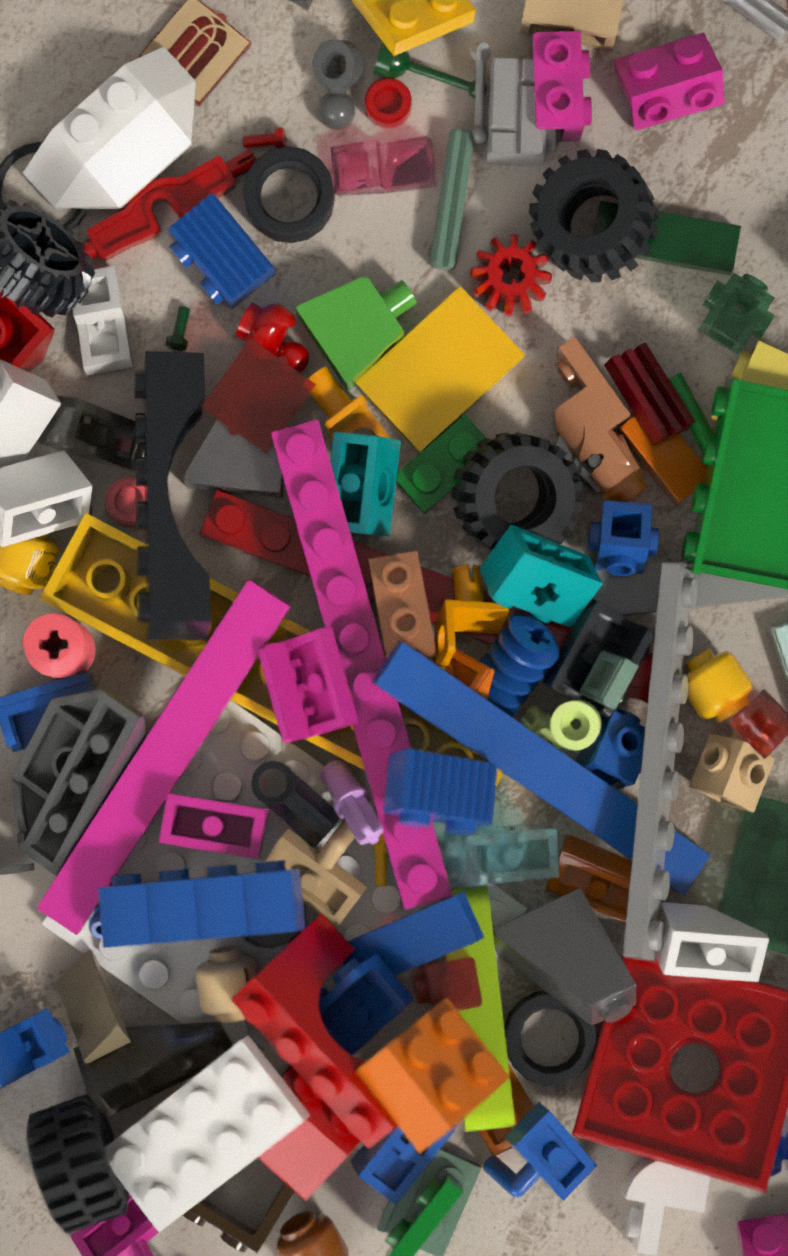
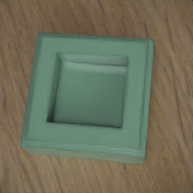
M602 651L583 683L580 694L593 702L615 710L639 666L624 657Z

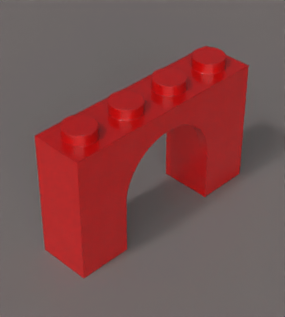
M321 913L230 1000L242 1011L244 1017L276 1048L278 1054L285 1061L289 1062L311 1086L313 1092L320 1099L324 1100L346 1124L348 1130L369 1149L398 1125L355 1072L369 1060L355 1057L342 1049L331 1038L322 1022L318 1003L322 984L355 949Z

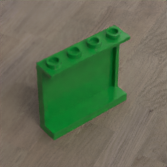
M726 378L724 387L717 386L713 397L711 414L718 416L714 436L707 435L704 441L701 463L708 466L704 484L697 483L694 489L691 511L697 512L694 532L687 531L685 534L681 559L687 560L686 568L694 574L700 575V573L788 589V390Z

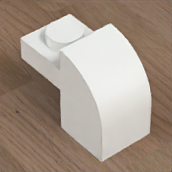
M646 1157L630 1170L623 1183L621 1192L626 1200L639 1202L638 1208H630L626 1228V1236L633 1238L632 1244L637 1253L657 1256L665 1207L704 1213L710 1180L709 1176Z

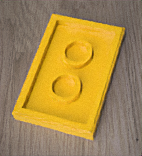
M459 286L355 382V385L420 454L525 358V354L469 294Z

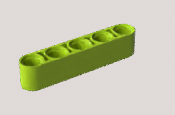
M487 884L451 888L453 896L463 891L465 892L484 938L445 955L450 1002L510 1076ZM510 1078L464 1118L465 1132L515 1127Z

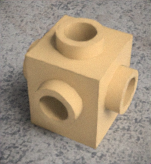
M733 731L729 738L710 733L689 787L719 804L754 813L775 758L759 750L760 741L746 734Z

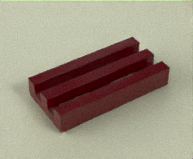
M646 342L638 345L634 350L632 348L626 350L620 356L619 354L612 356L604 364L653 445L688 430L696 423Z

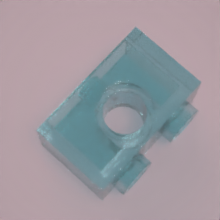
M530 823L477 828L475 835H457L443 832L444 867L449 882L466 886H478L559 877L557 828Z

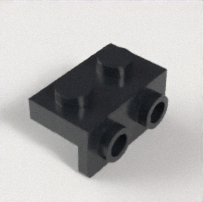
M591 599L574 623L560 649L558 660L550 667L542 683L570 700L581 699L591 703L597 709L599 715L608 718L614 709L593 702L580 694V689L600 652L606 651L624 657L639 666L649 653V644L655 632L646 626L632 622L602 602ZM625 691V693L623 694V696H622V698H621L619 704L617 705V707L622 703V701H623V699H624V697H625V695H626V691Z

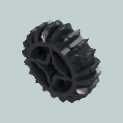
M11 199L7 203L0 201L2 298L8 297L14 301L17 308L27 307L35 315L43 312L51 318L56 314L65 316L70 309H74L77 303L80 304L88 294V288L93 283L92 278L95 275V271L91 266L93 260L90 255L84 252L85 245L74 239V232L66 230L60 225V219L53 220L47 216L45 210L39 212L34 210L29 203H24L21 206L18 202Z

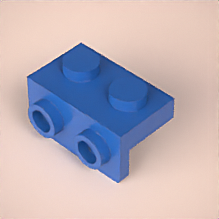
M376 953L362 964H359L354 958L337 971L332 977L337 985L330 992L325 987L321 988L318 1003L322 1022L331 1038L342 1049L354 1056L415 999Z

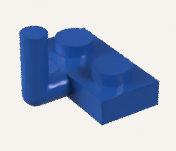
M540 1102L504 1137L527 1163L517 1173L497 1156H490L483 1165L484 1171L513 1197H522L541 1178L563 1201L597 1167V1164L551 1111Z

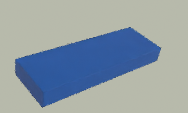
M463 891L348 940L355 950L343 963L346 965L355 958L359 964H362L377 953L392 973L398 975L478 942L484 938V935Z

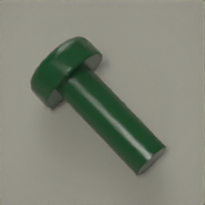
M180 306L178 309L173 335L166 337L165 345L169 349L185 351L188 347L189 342L184 339L190 309Z

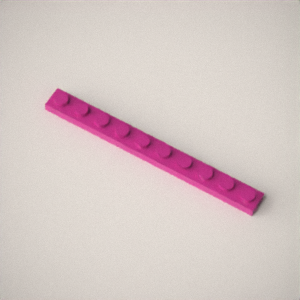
M317 419L271 432L325 627L332 626L359 722L353 724L378 817L383 826L385 842L404 909L449 898L453 895L432 821H430L429 827L426 828L404 826L399 824L400 816L386 814L383 811L389 755L406 748L411 749L398 701L371 683L386 658L319 421Z

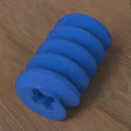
M524 613L513 615L509 620V627H505L499 633V640H495L489 647V653L483 655L479 662L495 671L487 700L511 717L518 712L519 706L528 699L529 694L538 686L539 681L548 673L549 668L559 658L560 649L556 638L541 621L533 616Z

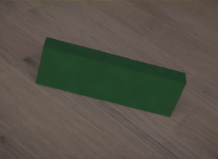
M600 200L593 236L602 233L612 224L617 215L618 203ZM658 211L659 219L654 220L658 228L656 239L648 238L647 240L652 249L647 257L639 254L635 258L731 276L734 269L741 226Z

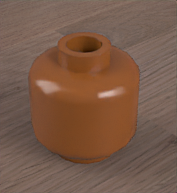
M313 1211L301 1212L287 1220L280 1228L281 1236L278 1238L276 1251L279 1256L349 1255V1249L328 1215L314 1214Z

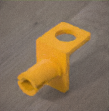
M326 366L315 372L303 383V387L309 391L328 416L324 427L326 434L332 442L334 432L353 434L359 429H368L376 436L390 438L369 411L366 398L360 395L358 398L351 400L330 374Z
M469 564L459 565L452 570L455 600L444 601L434 623L436 664L444 671H446L455 652V632L497 634L500 632L509 614V608L502 607L497 603L484 602L483 577L479 570L480 566L475 564L472 566L473 576L470 577Z

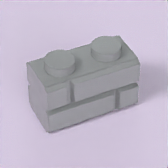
M493 58L490 62L487 163L491 165L517 164L521 166H541L544 164L546 151L554 152L556 129L539 130L536 128L533 59Z

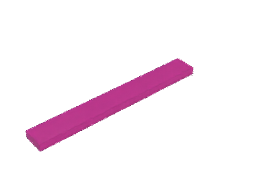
M248 579L36 909L75 935L81 932L93 910L99 904L98 888L111 886V876L118 875L166 801L167 793L172 792L259 657L258 648L267 645L292 605L252 579Z

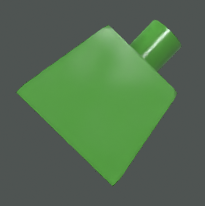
M364 276L308 300L295 308L298 319L348 391L355 386V382L404 338V330L396 318L415 306L417 301L403 280H400L379 294L370 279Z

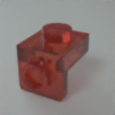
M763 689L747 706L742 708L733 717L730 725L765 759L788 736V712Z
M472 957L449 961L432 960L418 966L419 975L412 976L416 1002L418 1005L425 1004L426 1012H429L446 997L457 1011L476 1008L482 1005L476 964Z

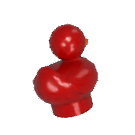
M251 303L244 312L235 334L237 338L247 342V349L250 355L260 362L275 359L278 365L277 368L284 370L286 374L290 375L299 374L308 365L309 353L301 343L295 341L283 343L289 327H293L296 324L294 315L282 304H269L263 308L255 303Z

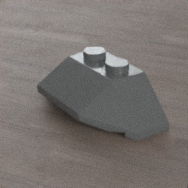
M107 688L51 699L11 780L15 815L20 831L17 834L18 848L55 876L58 875L146 739L145 716Z

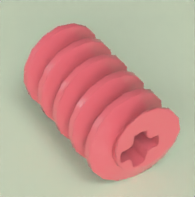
M56 613L41 615L30 623L23 636L22 646L27 660L34 669L43 675L54 679H64L87 672L94 662L96 647L93 636L86 627L66 615ZM63 639L68 642V649L60 650L58 656L53 653V646L61 645Z

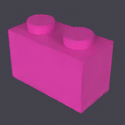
M167 793L159 843L259 859L262 854L269 809Z

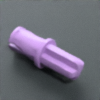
M335 760L328 763L322 769L320 778L334 799L333 808L336 815L345 819L359 844L364 845L370 842L373 845L379 841L378 836L383 832V826L370 805L372 798L369 791L364 787H360L346 761Z

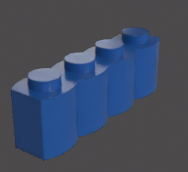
M285 860L255 863L256 873L238 874L237 864L207 867L208 877L190 878L189 869L160 871V881L142 883L141 873L111 876L112 886L98 888L103 948L305 929L300 869L286 870Z

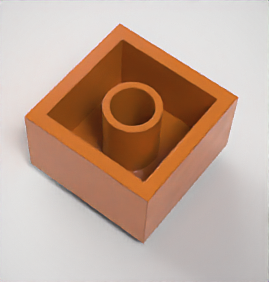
M447 997L355 1071L419 1153L453 1129L510 1078Z

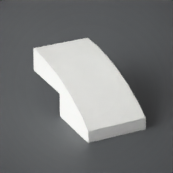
M115 266L94 269L95 275L92 278L93 283L88 288V294L73 309L78 329L83 368L86 375L133 367Z

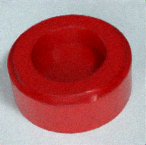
M378 79L366 91L364 99L365 112L370 121L381 128L398 127L408 119L411 113V93L408 87L398 79Z

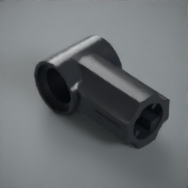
M278 761L264 762L252 774L251 787L257 799L263 802L313 847H316L340 820L333 806L298 777L287 765ZM272 768L282 771L287 779L285 791L276 797L264 795L259 788L260 776L263 772Z

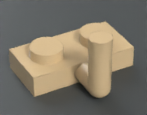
M345 819L321 851L288 828L264 860V862L285 860L286 870L300 869L302 896L306 906L317 915L322 913L336 929L367 888L366 885L336 864L355 838Z

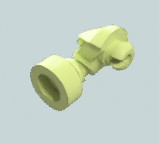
M572 699L564 702L554 713H545L538 705H531L520 720L522 725L558 750L562 747L569 750L585 749L597 739L601 730V717L597 709L591 703L581 699Z

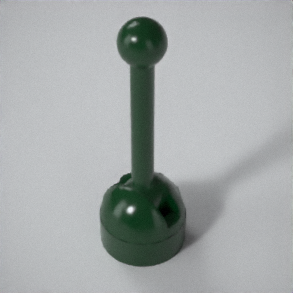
M382 43L373 74L384 78H397L408 70L466 90L472 98H475V80L470 82L410 61L408 51L393 56L385 44Z

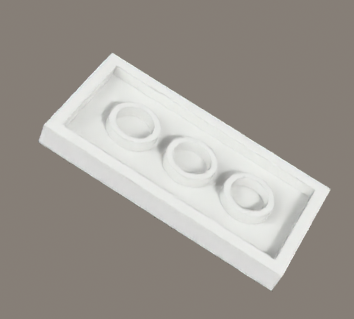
M247 1035L106 1146L105 1151L116 1177L122 1182V1185L157 1231L161 1232L303 1123L310 1114L254 1041Z

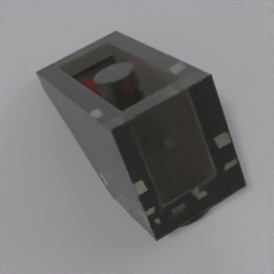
M57 396L61 405L36 441L37 443L59 451L65 450L70 455L135 472L136 457H143L144 442H135L134 420L79 398Z

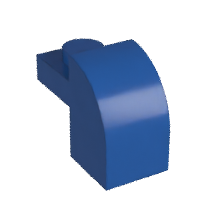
M48 1008L0 1032V1089L70 1053L66 1044V1032L60 1021L52 1017Z

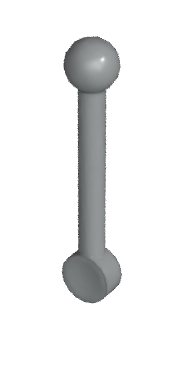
M486 42L474 43L470 51L472 59L476 61L475 124L470 132L474 136V143L477 144L484 143L488 138V130L484 127L485 61L491 56V48Z

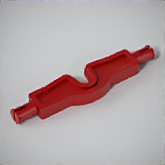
M248 148V150L224 162L222 157L217 156L181 177H163L151 181L128 202L126 208L87 230V235L90 239L83 242L85 245L84 252L90 255L92 259L99 255L105 262L130 248L155 239L161 233V227L158 224L156 215L153 213V208L157 203H168L180 219L187 212L191 211L194 206H197L202 200L206 199L209 194L214 193L217 198H220L236 188L234 179L249 171L257 159L256 156H254L251 148Z

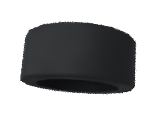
M286 146L269 150L255 160L245 177L243 195L248 217L259 232L273 241L291 244L308 240L323 230L332 216L335 194L331 174L321 159L306 149ZM284 168L300 169L308 174L315 183L318 194L316 205L311 213L302 220L291 223L278 221L270 216L263 207L261 200L262 186L268 176Z
M536 991L522 998L511 1009L504 1025L507 1055L513 1067L529 1081L543 1086L563 1085L578 1078L592 1062L597 1045L595 1025L592 1026L546 991ZM542 1009H557L565 1012L574 1020L578 1029L579 1042L575 1053L567 1062L558 1066L545 1067L534 1063L526 1055L521 1045V1032L525 1022L532 1014Z

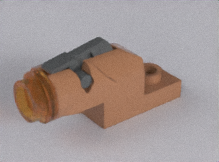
M574 336L558 348L556 357L559 359V362L555 364V367L570 388L577 385L581 391L554 410V428L559 436L555 446H559L567 453L565 455L566 460L574 461L578 469L576 474L596 494L600 493L603 499L607 501L629 502L648 487L642 478L645 473L633 458L623 434L621 433L617 436L614 431L627 422L631 414Z

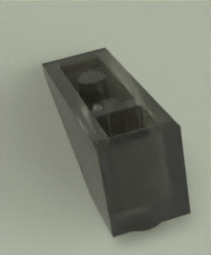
M214 1021L126 1027L131 1040L130 1043L87 1064L83 1060L79 1046L73 1048L87 1094L103 1116L108 1118L199 1074L235 1044L222 1023Z

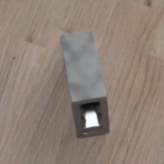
M258 367L256 374L244 373L184 473L183 483L188 489L215 492L219 490L225 493L282 499L284 479L271 432L291 426L295 390L293 378L285 377L284 370L271 367Z
M581 888L493 929L495 948L502 960L592 1026L603 1020L606 1022L617 1021L626 1016L631 1011L632 1006L636 1005V984Z

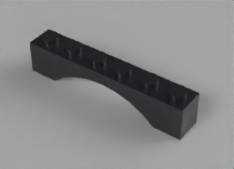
M146 351L144 369H135L134 398L143 399V413H135V442H144V457H136L135 484L136 486H145V501L136 502V531H145V546H137L136 570L137 576H146V592H138L137 621L147 622V640H207L211 622L210 575L193 557L179 534L171 511L168 491V474L174 455L185 436L202 416L205 399L204 353Z

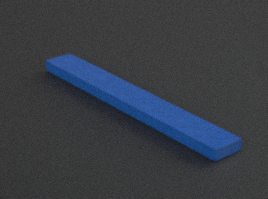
M401 641L397 642L371 681L372 684L486 762L497 764V769L632 861L638 804ZM675 830L672 849L665 853L664 871L669 873V887L685 896L711 855Z

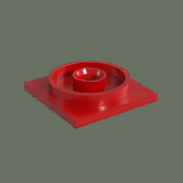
M622 951L621 959L636 984V1005L632 1006L631 1011L626 1016L617 1021L606 1022L603 1020L572 1136L766 1193L788 1110V990L759 981L664 975L656 957L655 961L637 960L623 956ZM690 1044H699L709 1048L716 1055L719 1062V1075L716 1082L708 1090L699 1093H691L681 1089L674 1082L671 1075V1062L674 1055L679 1049Z

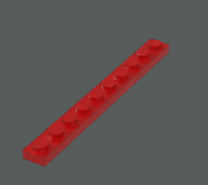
M216 490L200 536L311 577L294 518ZM353 541L368 598L376 602L369 559L390 556V554ZM420 566L430 621L434 624L444 601L455 600L454 580L451 577ZM483 590L484 602L496 603L491 599L488 591ZM512 606V608H509V614L500 632L505 627H509V620L513 615L519 613L533 615L528 611ZM554 621L550 623L542 622L552 632L558 642L559 649H561L572 627L570 628ZM457 632L488 645H491L495 640H499V633ZM649 652L646 659L639 665L626 689L625 695L645 704H648L653 653Z

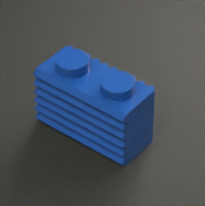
M214 193L209 194L206 199L202 200L197 206H194L191 211L187 212L168 228L174 240L169 245L170 250L186 269L192 264L195 265L204 277L199 282V285L215 305L224 301L232 310L276 275L271 262Z
M409 748L389 755L383 811L386 814L400 816L399 824L409 827L426 828L429 827L430 821L446 823L445 832L457 835H475L476 828L492 824L497 764Z

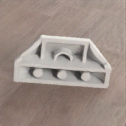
M164 46L124 64L51 129L23 171L24 176L55 210H66L69 208L121 209L192 145L196 81Z

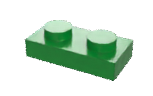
M465 414L397 472L396 483L425 515L452 491V488H456L459 485V479L454 478L457 467L464 469L467 463L463 459L464 455L469 450L476 452L479 449L477 443L486 437Z
M448 1173L440 1183L432 1178L415 1200L421 1207L410 1222L402 1217L386 1237L384 1242L390 1246L386 1251V1256H414L462 1195L463 1185Z

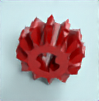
M510 234L508 247L504 248L497 237L490 240L492 253L479 249L476 253V259L483 266H476L470 270V278L483 281L474 287L473 293L475 297L491 294L486 303V309L490 312L497 307L499 302L505 303L503 311L505 317L512 316L515 303H518L524 314L530 313L532 305L529 297L543 302L546 298V292L539 285L550 284L552 280L551 273L539 270L548 263L549 258L547 254L531 257L535 250L536 242L531 239L525 244L523 249L518 248L517 234ZM510 267L517 268L520 271L518 277L520 283H516L515 279L512 280V285L504 283L502 281L503 271L501 269L506 268V271L509 272Z

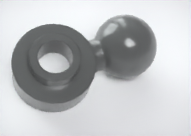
M328 40L322 43L316 50L313 58L314 74L317 80L328 88V93L319 102L318 116L326 127L334 130L347 127L355 117V104L351 97L347 95V88L357 83L362 75L364 66L360 50L355 44L347 40ZM342 57L346 60L344 72L339 68V61Z

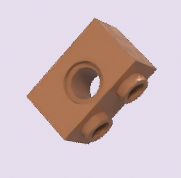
M418 551L369 559L386 659L397 642L401 641L428 660L436 661L435 643Z

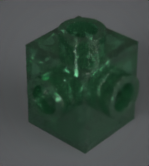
M733 272L726 285L718 280L716 281L702 304L710 311L698 331L739 355L751 336L760 340L775 315L769 312L768 308L775 297L767 293L768 286L758 278L749 274H743L741 277ZM734 307L739 308L743 313L738 312Z

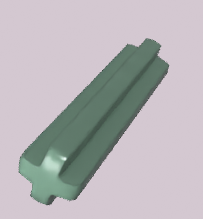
M453 129L449 132L430 258L431 267L439 270H453L456 265L474 143L472 132L467 130Z

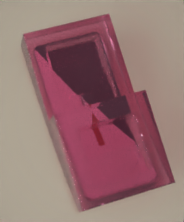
M428 136L382 144L373 139L330 147L334 193L337 196L383 194L436 187L432 140Z

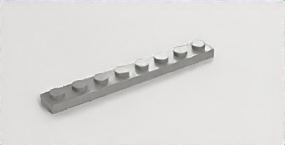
M662 563L623 949V956L647 961H655L656 950L660 951L662 949L665 937L664 922L659 920L661 900L665 901L667 899L670 885L669 873L664 871L665 853L666 851H671L674 842V824L672 821H669L670 802L676 801L679 792V776L677 772H673L675 753L681 752L684 741L683 725L678 723L680 704L686 703L689 689L688 677L683 674L684 658L691 654L693 647V630L691 626H688L689 607H695L698 597L697 580L692 578L693 573L681 563Z

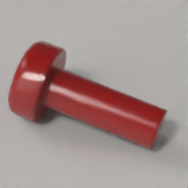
M275 127L274 133L249 135L242 138L244 148L276 145L277 149L287 145L286 133L283 127Z

